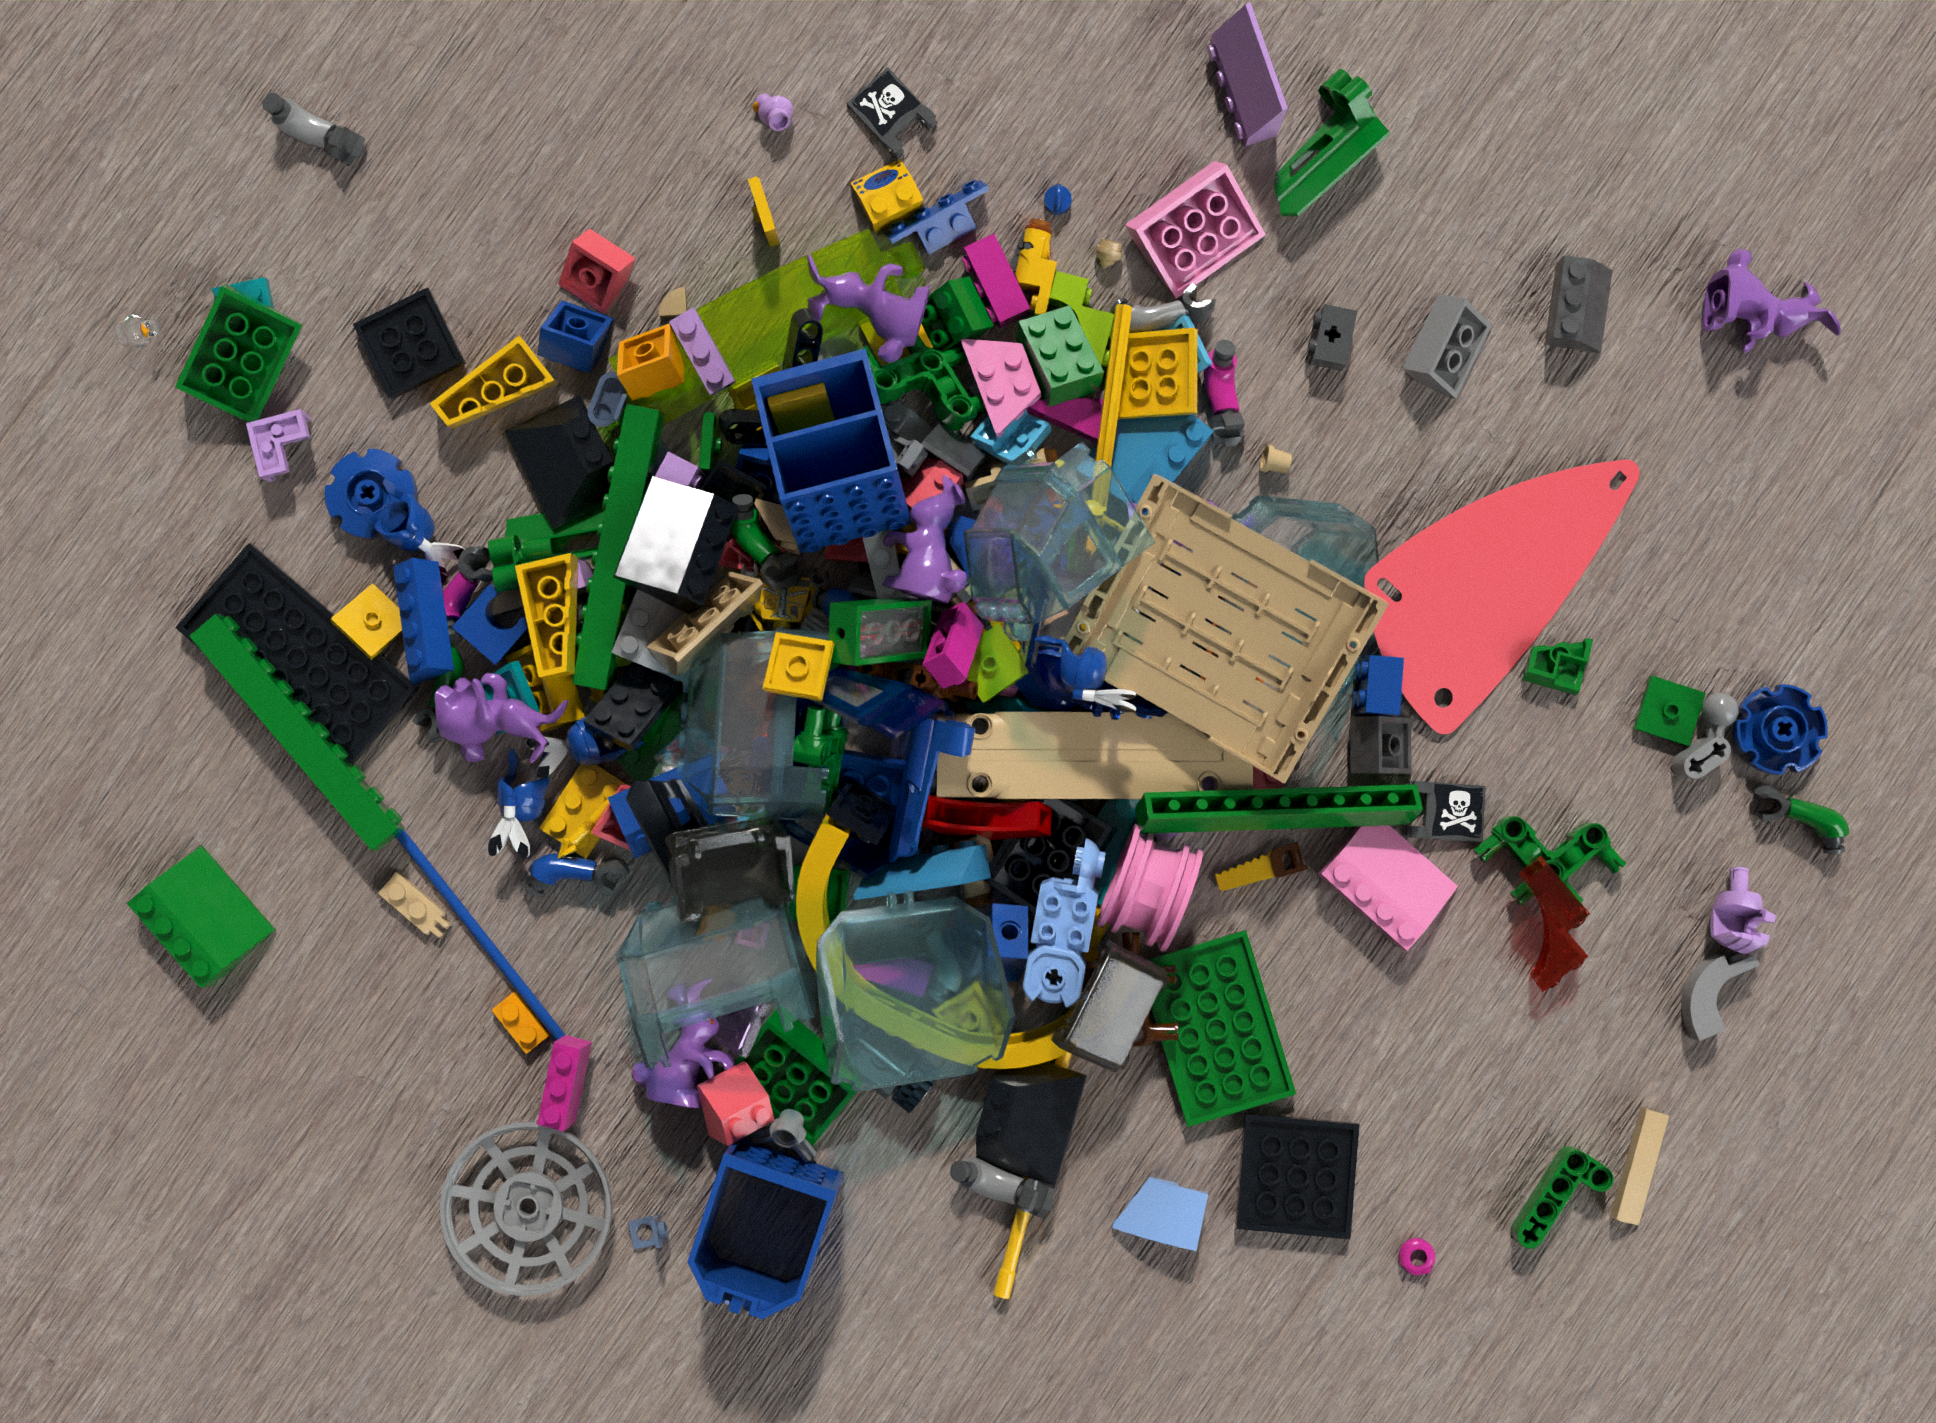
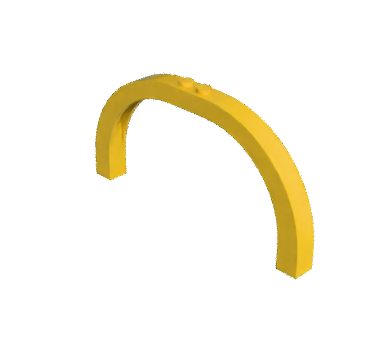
M826 812L803 861L797 885L796 915L804 949L820 979L837 999L862 1019L882 1029L891 1037H898L907 1041L915 1049H923L943 1059L967 1066L991 1069L1021 1068L1056 1059L1075 1050L1101 1031L1116 1014L1137 980V966L1111 954L1086 996L1069 1012L1053 1022L1029 1031L1013 1034H983L954 1027L876 988L856 971L840 949L829 921L827 890L831 869L851 830L835 824Z

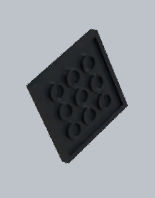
M1244 1113L1236 1229L1351 1239L1360 1124Z

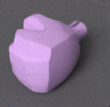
M1733 867V869L1730 868L1729 870L1730 891L1718 894L1713 904L1710 917L1711 936L1719 944L1733 951L1747 954L1767 945L1770 935L1758 933L1756 929L1761 923H1775L1776 915L1763 908L1762 896L1760 894L1749 891V870L1744 867Z

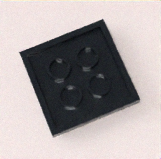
M428 287L353 323L388 398L391 400L466 364Z

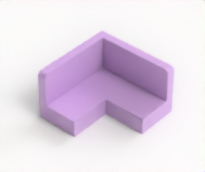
M298 409L246 423L260 478L272 482L275 481L274 476L290 472L283 445L310 438L307 422L311 421L309 414Z

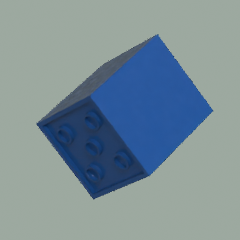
M866 348L751 378L780 502L800 553L816 552L822 547L833 544L843 545L852 539L860 537L869 538L882 531L900 530L906 525L912 524ZM824 383L835 421L779 435L767 398Z

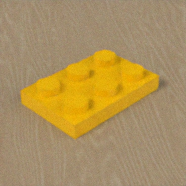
M580 764L539 829L562 843L565 838L569 839L611 794H615L620 785H627V783L598 764L591 766ZM589 831V834L578 844L577 851L575 852L588 859L601 838Z

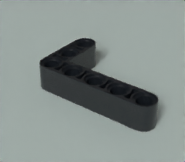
M799 309L792 315L782 370L818 361L823 328L814 312L810 309ZM812 323L809 328L802 329L806 324ZM806 350L804 354L798 355L800 351ZM727 409L720 414L718 425L729 443L767 446L763 429L757 430L762 426L759 410ZM738 424L735 428L729 429L732 425Z

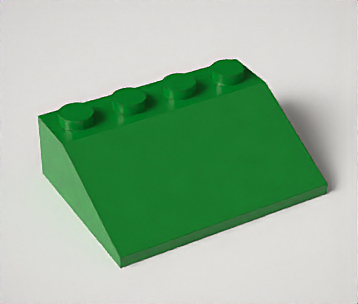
M224 284L216 296L175 388L247 422L259 420L303 325L260 300L228 284Z
M200 846L150 882L126 903L200 988L216 984L276 930L203 846Z
M779 1005L736 1059L734 1066L743 1061L749 1065L769 1095L773 1116L779 1118L781 1112L786 1109L796 1110L803 1116V1127L807 1132L805 1138L813 1146L864 1082L841 1064L845 1057L841 1056L839 1058L822 1044L824 1041Z

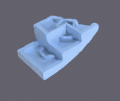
M1149 1177L1141 1186L1139 1192L1130 1200L1120 1216L1114 1220L1112 1228L1156 1242L1197 1251L1208 1193L1180 1187L1176 1182Z

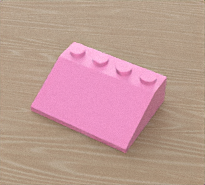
M1213 161L1125 224L1137 248L1175 299L1183 295V292L1190 284H1198L1266 235L1227 164Z
M1390 825L1358 826L1316 873L1393 943L1406 951L1425 932L1458 887Z

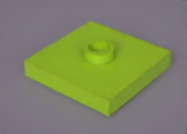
M1001 624L995 625L980 636V642L977 645L974 659L968 672L967 680L978 683L977 695L983 703H987L1031 672V669Z

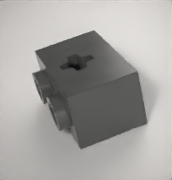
M1324 304L1320 312H1315L1312 328L1316 329L1315 339L1310 338L1307 348V355L1311 356L1310 365L1339 371L1346 367L1357 316L1356 310ZM1328 332L1333 333L1332 338L1335 339L1333 342H1328L1329 337L1326 336Z

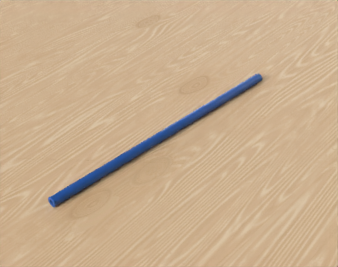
M403 830L398 834L396 838L553 1038L558 1040L566 1034L406 831Z

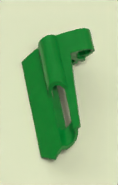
M1338 69L1320 85L1318 89L1320 96L1335 113L1275 174L1274 189L1282 216H1299L1390 135L1389 130L1378 119L1367 101L1372 96V91L1362 78L1356 76L1352 79L1345 70ZM1314 151H1320L1313 159H1311L1304 167H1302L1295 175L1291 177V172L1296 167H1298Z
M602 507L556 530L553 529L546 513L507 519L505 537L488 541L489 555L493 563L492 576L496 591L502 592L520 588L515 569L516 565L568 553L577 556L579 560L592 558L594 550H598V547L565 553L564 550L570 538L597 534L598 525L600 522H603L605 515Z

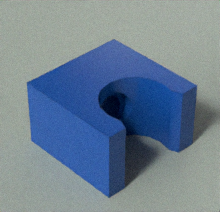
M494 583L488 585L452 628L496 665L505 658L528 632L526 616L520 618L513 627H506L497 623L492 616L491 609L495 598L502 592H497Z
M993 903L984 926V933L988 937V952L983 970V980L1019 982L1028 958V906Z

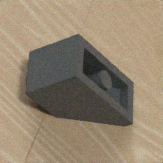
M897 400L886 402L881 407L887 429L906 440H916L922 443L933 430L915 412Z

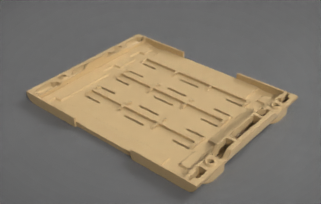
M1153 474L1088 593L1065 641L1075 655H1082L1088 646L1103 651L1107 659V672L1104 681L1118 689L1134 691L1139 696L1211 736L1209 741L1285 784L1389 603L1312 559L1308 561L1231 518L1233 515L1168 479ZM1144 508L1148 509L1147 515L1143 514ZM1176 540L1177 542H1179V543L1185 545L1186 547L1192 549L1194 552H1193V553L1190 552L1189 550H1187V549L1181 547L1180 545L1174 543L1173 541ZM1161 563L1177 571L1181 576L1161 566ZM1232 572L1235 573L1236 575H1238V576L1244 578L1245 580H1247V581L1253 583L1254 585H1256V586H1258V587L1255 588V587L1249 585L1248 583L1242 581L1241 579H1239V578L1233 576L1231 573H1232ZM1150 586L1151 588L1159 591L1160 593L1166 595L1169 598L1166 599L1158 593L1150 590L1148 587ZM1220 595L1221 597L1227 599L1228 601H1230V602L1236 604L1237 606L1243 608V609H1244V612H1243L1242 610H1240V609L1234 607L1233 605H1231V604L1225 602L1224 600L1218 598V596ZM1297 608V609H1299V610L1305 612L1306 614L1312 616L1313 618H1315V619H1317V620L1314 621V620L1310 619L1309 617H1307V616L1301 614L1300 612L1296 611L1295 609ZM1136 609L1139 610V611H1141V612H1143L1144 614L1150 616L1151 618L1155 619L1156 621L1154 622V621H1152L1151 619H1149V618L1143 616L1142 614L1136 612ZM1206 618L1214 622L1215 624L1221 626L1222 628L1230 631L1232 634L1230 635L1229 633L1221 630L1213 624L1205 621ZM1081 624L1086 626V630L1081 629ZM1284 631L1285 633H1287V634L1293 636L1294 638H1296V639L1302 641V642H1303V645L1300 644L1299 642H1297V641L1291 639L1290 637L1284 635L1282 632ZM1125 632L1130 636L1138 639L1139 641L1143 642V645L1131 639L1130 637L1124 635L1123 633ZM1193 641L1203 646L1204 648L1212 651L1213 653L1219 655V657H1216L1211 653L1205 651L1204 649L1198 647L1197 645L1193 644ZM1350 642H1356L1357 646L1355 648L1351 647ZM1269 655H1272L1278 658L1279 660L1285 662L1286 664L1290 665V668L1278 662L1277 660L1269 657ZM1182 664L1183 666H1185V667L1189 668L1190 670L1196 672L1197 674L1203 676L1204 678H1206V680H1204V679L1198 677L1197 675L1191 673L1190 671L1184 669V668L1181 667L1180 665ZM1256 677L1277 688V690H1274L1273 688L1258 681ZM1243 700H1245V701L1249 702L1250 704L1256 706L1257 708L1263 710L1264 713H1262V712L1258 711L1257 709H1255V708L1249 706L1248 704L1244 703ZM1298 732H1304L1305 736L1300 737Z

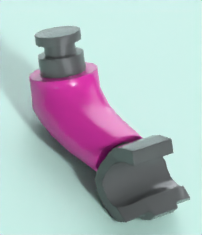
M1220 340L1216 343L1215 349L1208 354L1212 364L1203 370L1207 396L1215 415L1211 418L1210 428L1214 431L1211 435L1214 444H1224L1225 447L1237 446V443L1245 441L1243 431L1245 423L1239 412L1240 408L1235 388L1237 358L1234 353L1236 347L1231 341Z
M468 547L462 551L458 560L459 572L443 590L450 642L460 638V634L452 626L461 617L479 582L493 580L492 570L486 569L487 563L491 560L489 550L486 547Z

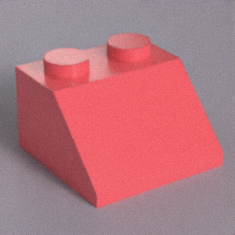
M588 229L572 241L558 285L605 314L628 281L636 258L593 230Z
M926 457L913 477L903 475L900 479L909 514L912 507L918 502L942 493L944 489L943 475L948 476L963 490V475L941 460Z
M744 1061L697 1085L708 1134L727 1146L774 1121L769 1095L749 1065Z

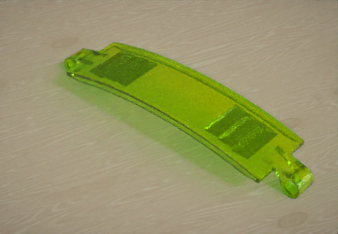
M869 228L810 253L820 276L831 277L855 272L859 273L866 285H872L881 267L889 263L901 266L903 269L902 275L888 276L885 281V290L902 297L903 295L896 283V279L911 278L925 269V265L913 242H907L882 252L879 250ZM807 255L754 279L696 309L737 383L712 397L674 331L684 362V383L679 384L675 388H667L656 392L647 398H639L632 401L629 396L626 404L662 411L665 413L664 426L712 398L782 363L792 315L799 309H808V298L818 295L824 290L822 286L813 282L809 274ZM826 305L820 321L823 328L821 343L870 320L855 307L841 308L836 305ZM812 323L806 324L802 329L809 328ZM618 353L608 359L614 372H617ZM619 420L617 422L614 421L612 424L606 426L605 428H612L614 426L619 425Z

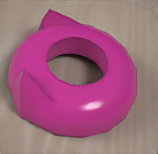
M1412 1238L1403 1243L1399 1250V1265L1411 1275L1430 1274L1435 1264L1436 1255L1429 1242L1422 1238ZM1421 1249L1424 1251L1426 1259L1421 1265H1413L1410 1255L1414 1250Z

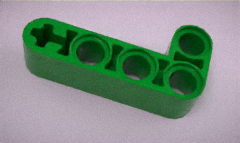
M1565 1146L1561 1148L1512 1223L1511 1235L1513 1239L1528 1249L1538 1247L1578 1184L1582 1182L1598 1192L1607 1191L1614 1182L1612 1172L1606 1166L1575 1147ZM1573 1154H1577V1164L1569 1168L1567 1165L1568 1158ZM1597 1170H1601V1180L1597 1183H1593V1173ZM1558 1178H1562V1188L1559 1191L1553 1192V1182ZM1547 1203V1212L1538 1216L1537 1207L1539 1204ZM1532 1217L1537 1222H1539V1224L1536 1225L1535 1223L1531 1222L1530 1218ZM1525 1229L1531 1232L1529 1237L1522 1234Z

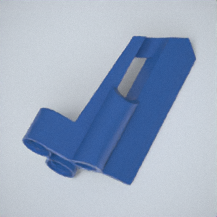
M917 718L916 723L912 725L888 847L890 862H895L898 857L912 856L917 852L921 825L939 753L942 752L964 758L965 755H971L976 728L971 727L970 724L952 720L943 722Z

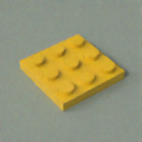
M1183 328L1129 333L1117 420L1197 414V329Z

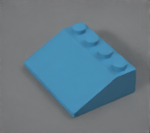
M1193 414L1117 420L1107 496L1127 512L1126 501L1138 504L1153 474L1160 475L1174 483L1209 440L1214 431ZM1097 445L1076 470L1077 473L1091 484L1093 481ZM1144 508L1143 514L1147 515L1148 509Z
M975 840L959 842V848L949 849V844L932 847L933 852L923 854V849L920 848L917 849L914 855L899 857L895 862L889 861V853L879 855V861L870 862L854 893V900L961 885L989 879L991 875L986 844L976 845Z

